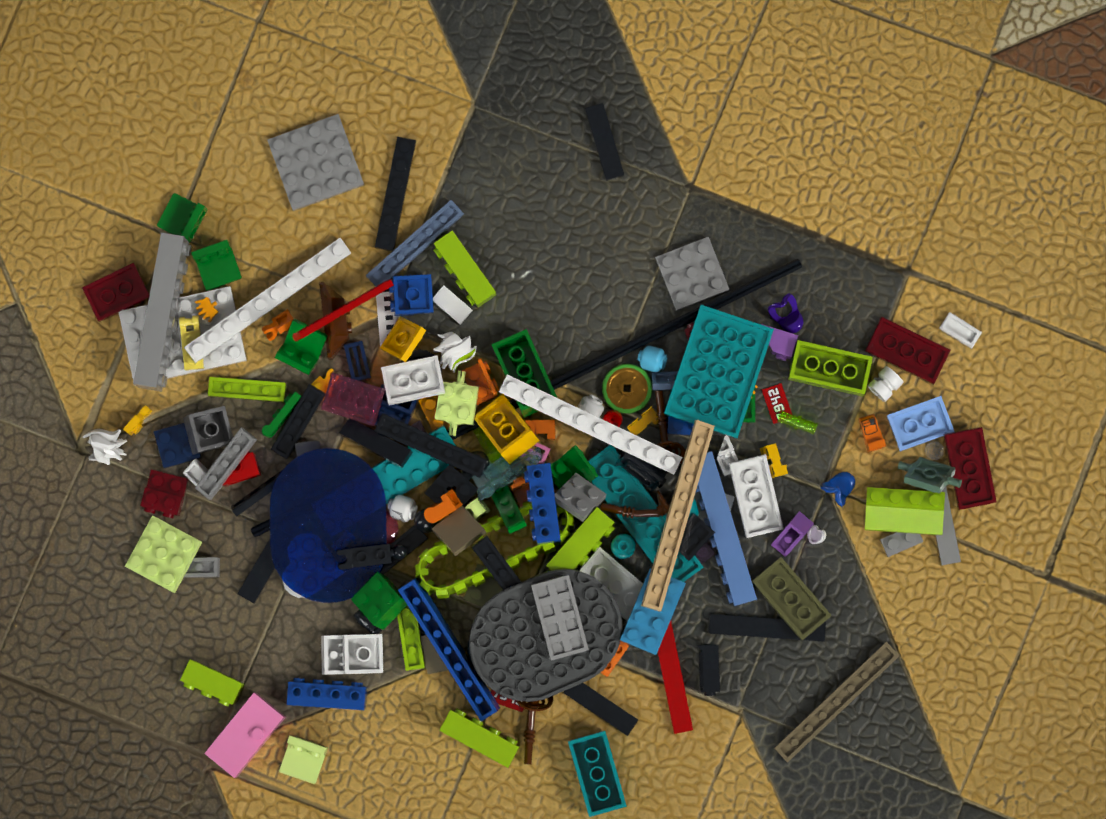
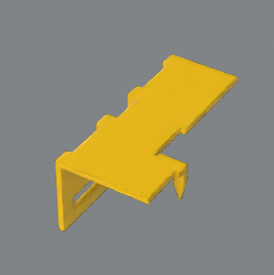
M653 406L641 415L642 418L639 421V418H637L627 426V429L632 434L638 435L651 422L657 425L658 420L656 418L658 416H656V412L652 408Z
M776 443L760 448L761 455L766 454L767 460L771 459L772 464L769 465L772 478L788 474L787 465H781V458Z

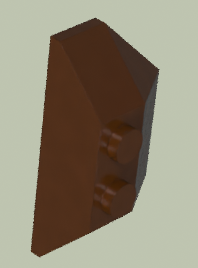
M319 282L323 316L346 304L342 296L324 282ZM350 311L324 326L325 334L328 336L326 350L329 360H333L350 339L349 334L352 333V324L348 322L347 315H350Z

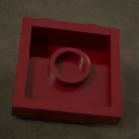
M151 470L140 506L144 507V511L155 514V511L163 512L162 516L172 519L174 515L180 516L189 479Z

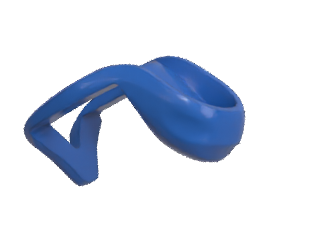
M840 472L828 482L822 483L820 488L827 493H835L837 504L843 507L847 496L854 489L855 477L848 472Z

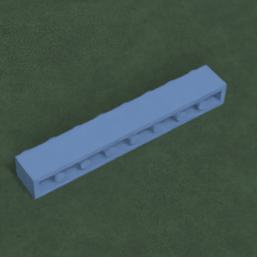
M711 451L706 455L696 493H700L699 506L701 511L705 510L707 518H704V522L716 532L710 538L712 548L716 547L718 555H715L718 567L722 566L723 569L721 578L723 584H727L729 592H726L729 604L733 603V606L757 600Z

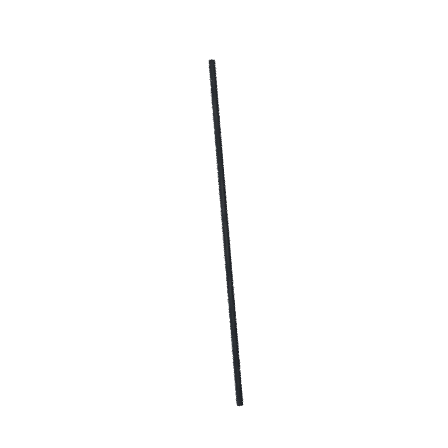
M795 259L704 304V306L717 310L802 268V264L799 259ZM700 307L550 380L553 389L555 390L695 321ZM515 399L509 400L515 409L519 408ZM474 419L473 425L462 424L457 426L456 436L450 437L454 440L480 426ZM351 479L252 527L251 532L253 536L258 537L312 510L311 503Z

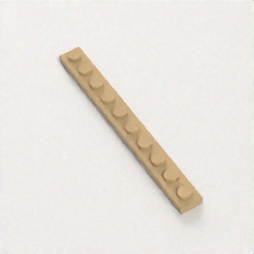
M699 420L694 421L641 604L642 607L658 612L662 611L715 427L714 425Z

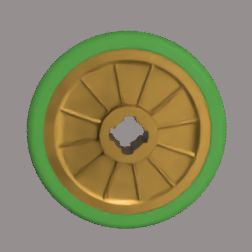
M621 364L612 368L606 374L602 384V394L606 403L613 410L630 414L641 410L649 402L652 394V383L648 374L642 368L633 364ZM624 385H626V386H629V385H630V386H631V391H630V392H624V391H623V390H624V389H623V388H624Z

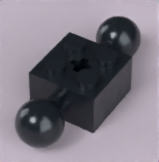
M478 450L470 452L488 460L483 472L485 473L490 464L488 456ZM448 465L426 490L425 495L433 502L441 503V496L448 492L449 488L455 487L457 497L463 504L462 506L466 507L479 492V489L469 481L474 475L465 471L460 473L453 466ZM422 509L415 515V526L420 532H433L432 528L439 521L429 523L424 517L426 509Z

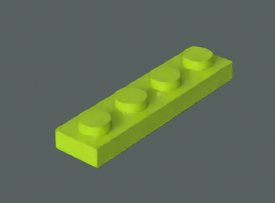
M209 377V397L284 402L286 383Z
M407 605L397 618L405 670L409 671L425 668L419 624Z

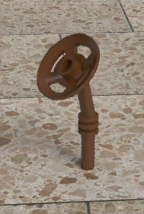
M663 390L655 391L656 416H658L656 420H658L657 425H659L661 443L657 445L670 452L674 449L677 455L678 448H680V456L682 457L680 464H682L686 449L682 444L668 440V421H666L668 417L664 414Z
M657 490L656 494L659 503L656 507L657 509L635 510V507L631 509L630 506L627 508L626 505L621 507L602 503L600 510L622 514V517L626 515V518L630 516L633 519V517L667 516L670 507L660 491Z
M553 696L547 698V705L545 704V699L541 700V704L539 703L540 700L527 703L526 701L516 700L521 707L528 710L526 730H524V733H526L524 735L526 738L524 739L525 765H532L533 743L535 742L533 738H535L534 734L536 733L534 731L536 711L550 708L553 704Z

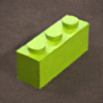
M192 659L189 660L180 681L184 682V687L191 690L197 688L201 690V695L210 699L212 696L219 698V703L228 707L229 704L235 705L244 686V683Z

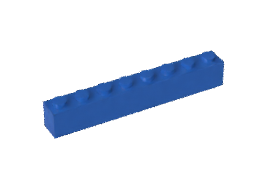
M416 577L400 587L398 591L480 721H483L496 713L500 706L484 681L474 671L466 652L431 597L419 585L421 581Z

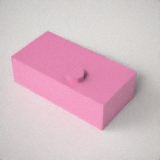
M253 693L204 754L233 778H237L286 716L258 693Z

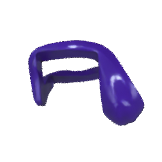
M788 293L783 297L782 302L773 303L768 307L770 317L778 322L784 331L793 334L799 332L803 327V317L792 294ZM788 301L792 306L791 313L785 317L778 316L775 308L784 307Z

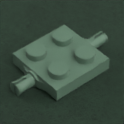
M919 457L912 464L902 461L898 464V469L907 471V474L904 476V483L929 490L930 492L940 494L945 486L950 484L960 488L962 480L953 478L955 467Z

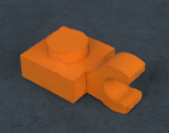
M287 309L272 318L273 323L264 326L262 331L264 334H267L268 340L272 341L276 338L278 331L282 334L289 330L294 318Z

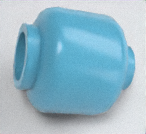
M646 346L643 350L639 351L637 360L640 362L642 369L659 372L666 366L667 355H665L664 350L661 348Z

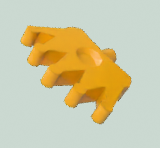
M208 297L195 301L196 304L201 303L196 309H202L198 315L205 314L204 320L210 317L208 322H211L219 311L214 308L218 304L216 301L211 303Z

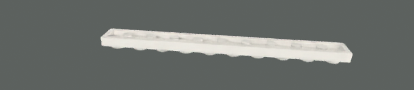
M341 238L337 239L186 345L184 349L192 360L197 363L351 254L350 250Z
M508 374L499 390L500 393L673 475L682 459L681 456Z

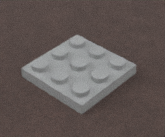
M709 237L655 257L676 311L729 291Z

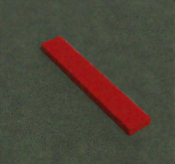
M391 280L382 282L292 335L293 339L296 342L394 286Z
M670 620L658 649V657L674 734L692 731L693 726Z

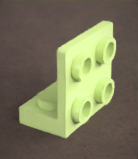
M289 735L288 746L279 772L316 784L328 747Z

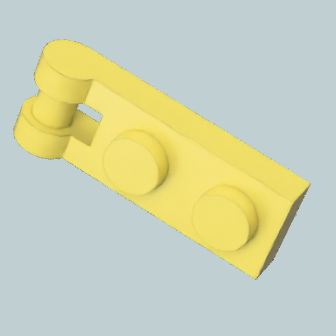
M195 315L192 318L179 317L184 370L204 369V360L201 359L195 363L184 349L186 345L201 336L199 316ZM193 325L194 331H187V326Z

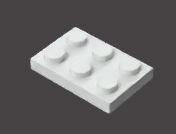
M438 355L381 367L389 405L445 394Z

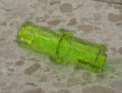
M783 410L778 418V422L792 426L794 430L800 429L814 435L818 423L803 419L801 415L795 416Z

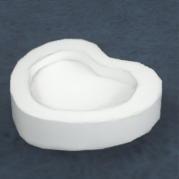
M813 525L807 532L809 542L811 544L822 543L826 539V532L819 529L817 525Z

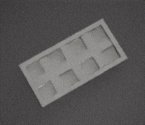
M566 574L530 584L550 660L589 650L569 575Z

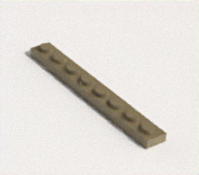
M885 642L774 749L788 763L900 655Z

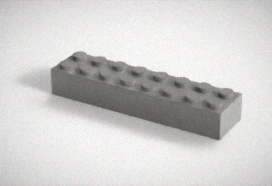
M161 233L133 383L141 389L162 392V389L167 385L165 373L171 363V358L168 356L169 351L173 350L174 346L172 334L177 329L178 320H175L176 313H179L181 308L179 296L184 291L183 275H186L188 270L186 258L191 253V245H189V241L184 236Z

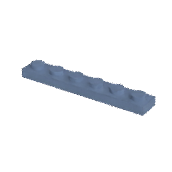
M450 200L374 267L366 277L374 286L391 280L393 276H396L457 222L464 213Z

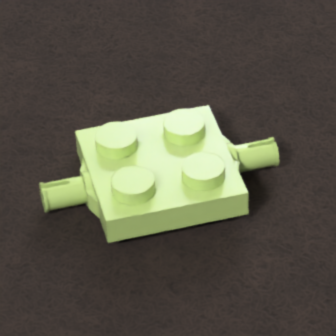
M458 371L457 382H443L445 394L438 395L435 420L445 421L450 424V436H456L457 425L474 424L479 387L464 383L465 371Z

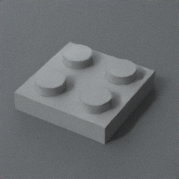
M575 473L555 493V501L559 506L583 522L604 501L607 494Z

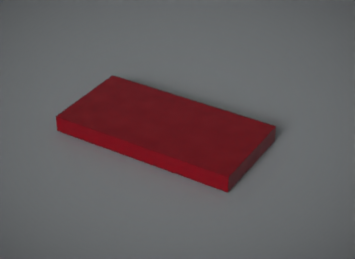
M884 317L880 318L865 349V352L933 385L951 351Z
M977 427L944 434L949 465L955 467L953 478L962 480L960 488L954 486L958 510L996 503L983 428Z

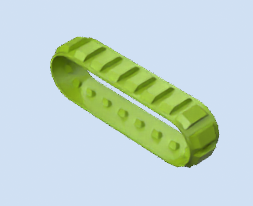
M526 501L522 503L523 506L519 510L523 517L529 514V510L532 509V502ZM556 503L557 513L559 515L564 513L567 517L562 519V525L566 527L563 531L559 530L561 542L539 544L533 548H525L524 552L515 556L513 554L508 556L506 562L512 570L521 567L520 563L532 562L538 559V555L542 553L547 555L556 551L555 547L560 544L564 545L571 537L570 530H574V516ZM496 515L487 519L488 522L481 526L487 534L493 530L495 532L500 530V527L505 524L502 517ZM442 541L434 543L435 547L431 549L426 548L419 556V564L415 565L416 577L422 580L419 585L429 596L435 594L438 599L450 598V595L455 593L460 595L468 591L467 588L472 585L477 587L486 583L485 579L492 577V579H495L489 570L485 569L480 572L475 571L472 573V576L463 580H455V583L450 586L439 585V587H433L435 583L431 579L426 582L424 576L429 575L428 569L425 568L427 564H431L434 561L433 558L438 555L448 554L449 549Z

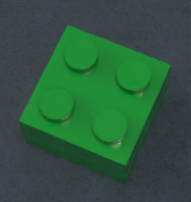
M379 572L351 598L374 626L382 630L407 606L397 587L387 576Z

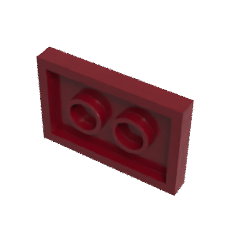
M134 262L82 287L98 322L145 301L150 296Z

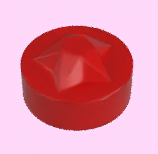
M609 410L603 416V420L620 427L622 424V415L616 410Z

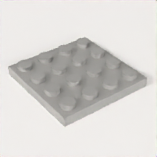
M339 114L267 140L293 211L364 186Z

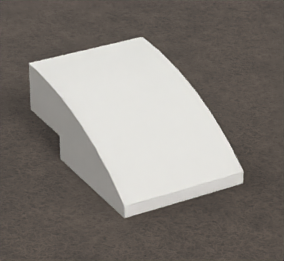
M382 634L321 636L322 675L383 673Z

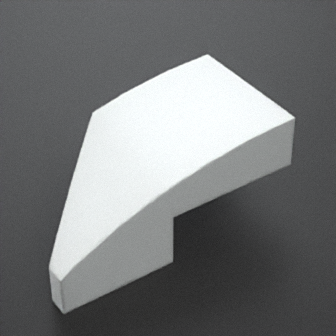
M727 435L724 437L717 456V461L724 477L731 474L728 463L739 461Z

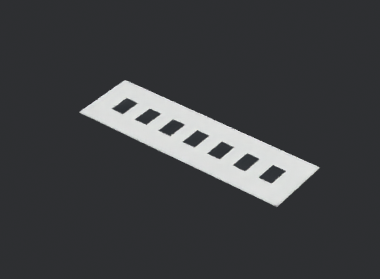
M389 289L376 296L380 346L400 317L394 316V312L390 311V301L393 300V293H389Z

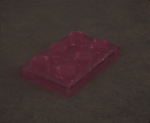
M332 373L321 410L375 426L385 389Z

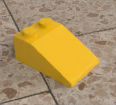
M501 394L475 415V421L509 465L540 441L504 394Z

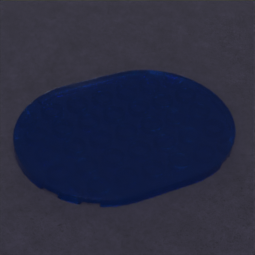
M335 448L316 449L292 460L281 471L274 483L270 497L271 556L275 569L283 582L294 592L306 599L322 603H334L351 599L377 572L380 573L383 564L340 570L338 569V564L345 562L346 556L338 555L336 549L387 544L385 492L375 471L357 455Z

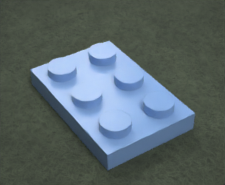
M942 396L887 415L900 452L940 438L944 434L955 432Z

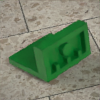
M173 193L157 223V227L170 234L184 236L191 243L208 209L200 203L196 204Z
M228 240L191 252L207 291L242 279Z
M293 319L285 342L277 351L275 358L309 375L318 363L328 336L316 330L295 342L292 335L308 325Z
M576 445L551 464L553 482L558 489L575 473L590 483L598 477L595 468L590 465L584 453Z

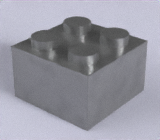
M225 406L183 417L192 454L225 447L233 438Z

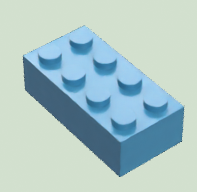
M650 568L620 641L656 655L686 583L671 577L661 612L642 607L641 604L652 570Z

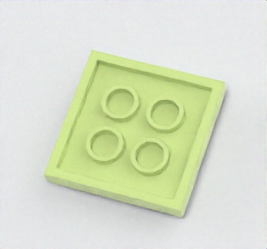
M152 515L125 567L175 593L198 552L202 541Z

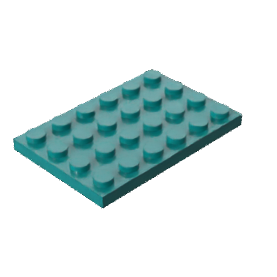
M700 305L664 414L694 424L695 420L714 425L713 431L737 439L774 329Z

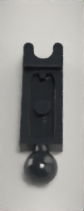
M387 543L336 549L338 555L346 556L345 562L338 564V569L392 563L391 557H395L398 560L404 559L407 556V548L399 544L390 549V544Z

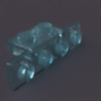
M539 447L535 448L521 459L517 458L510 465L501 457L486 467L482 475L488 482L477 489L478 498L480 500L489 498L493 495L494 491L500 487H505L511 479L522 475L527 466L536 465L542 458L541 449Z

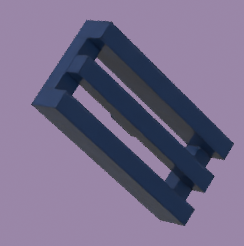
M363 341L344 345L352 382L371 379ZM356 346H360L366 375L362 374ZM349 348L353 349L359 377H355Z

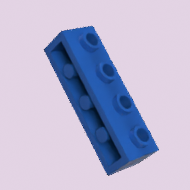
M551 464L527 466V471H524L525 483L529 482L530 490H526L528 502H532V509L529 510L530 521H534L535 529H531L533 541L537 540L538 545L561 542Z
M293 678V682H288L287 705L365 710L367 687H363V683L351 682V686H345L343 681H332V685L324 684V680L313 679L312 683H305V679Z

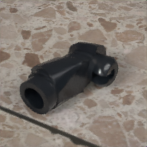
M360 609L353 615L359 625L369 630V634H378L382 631L374 626Z

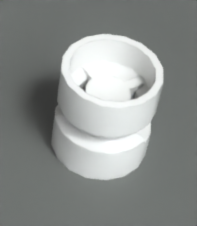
M885 366L878 374L879 378H874L867 385L870 391L883 402H886L893 395L892 390L896 391L904 383L898 374L888 366Z

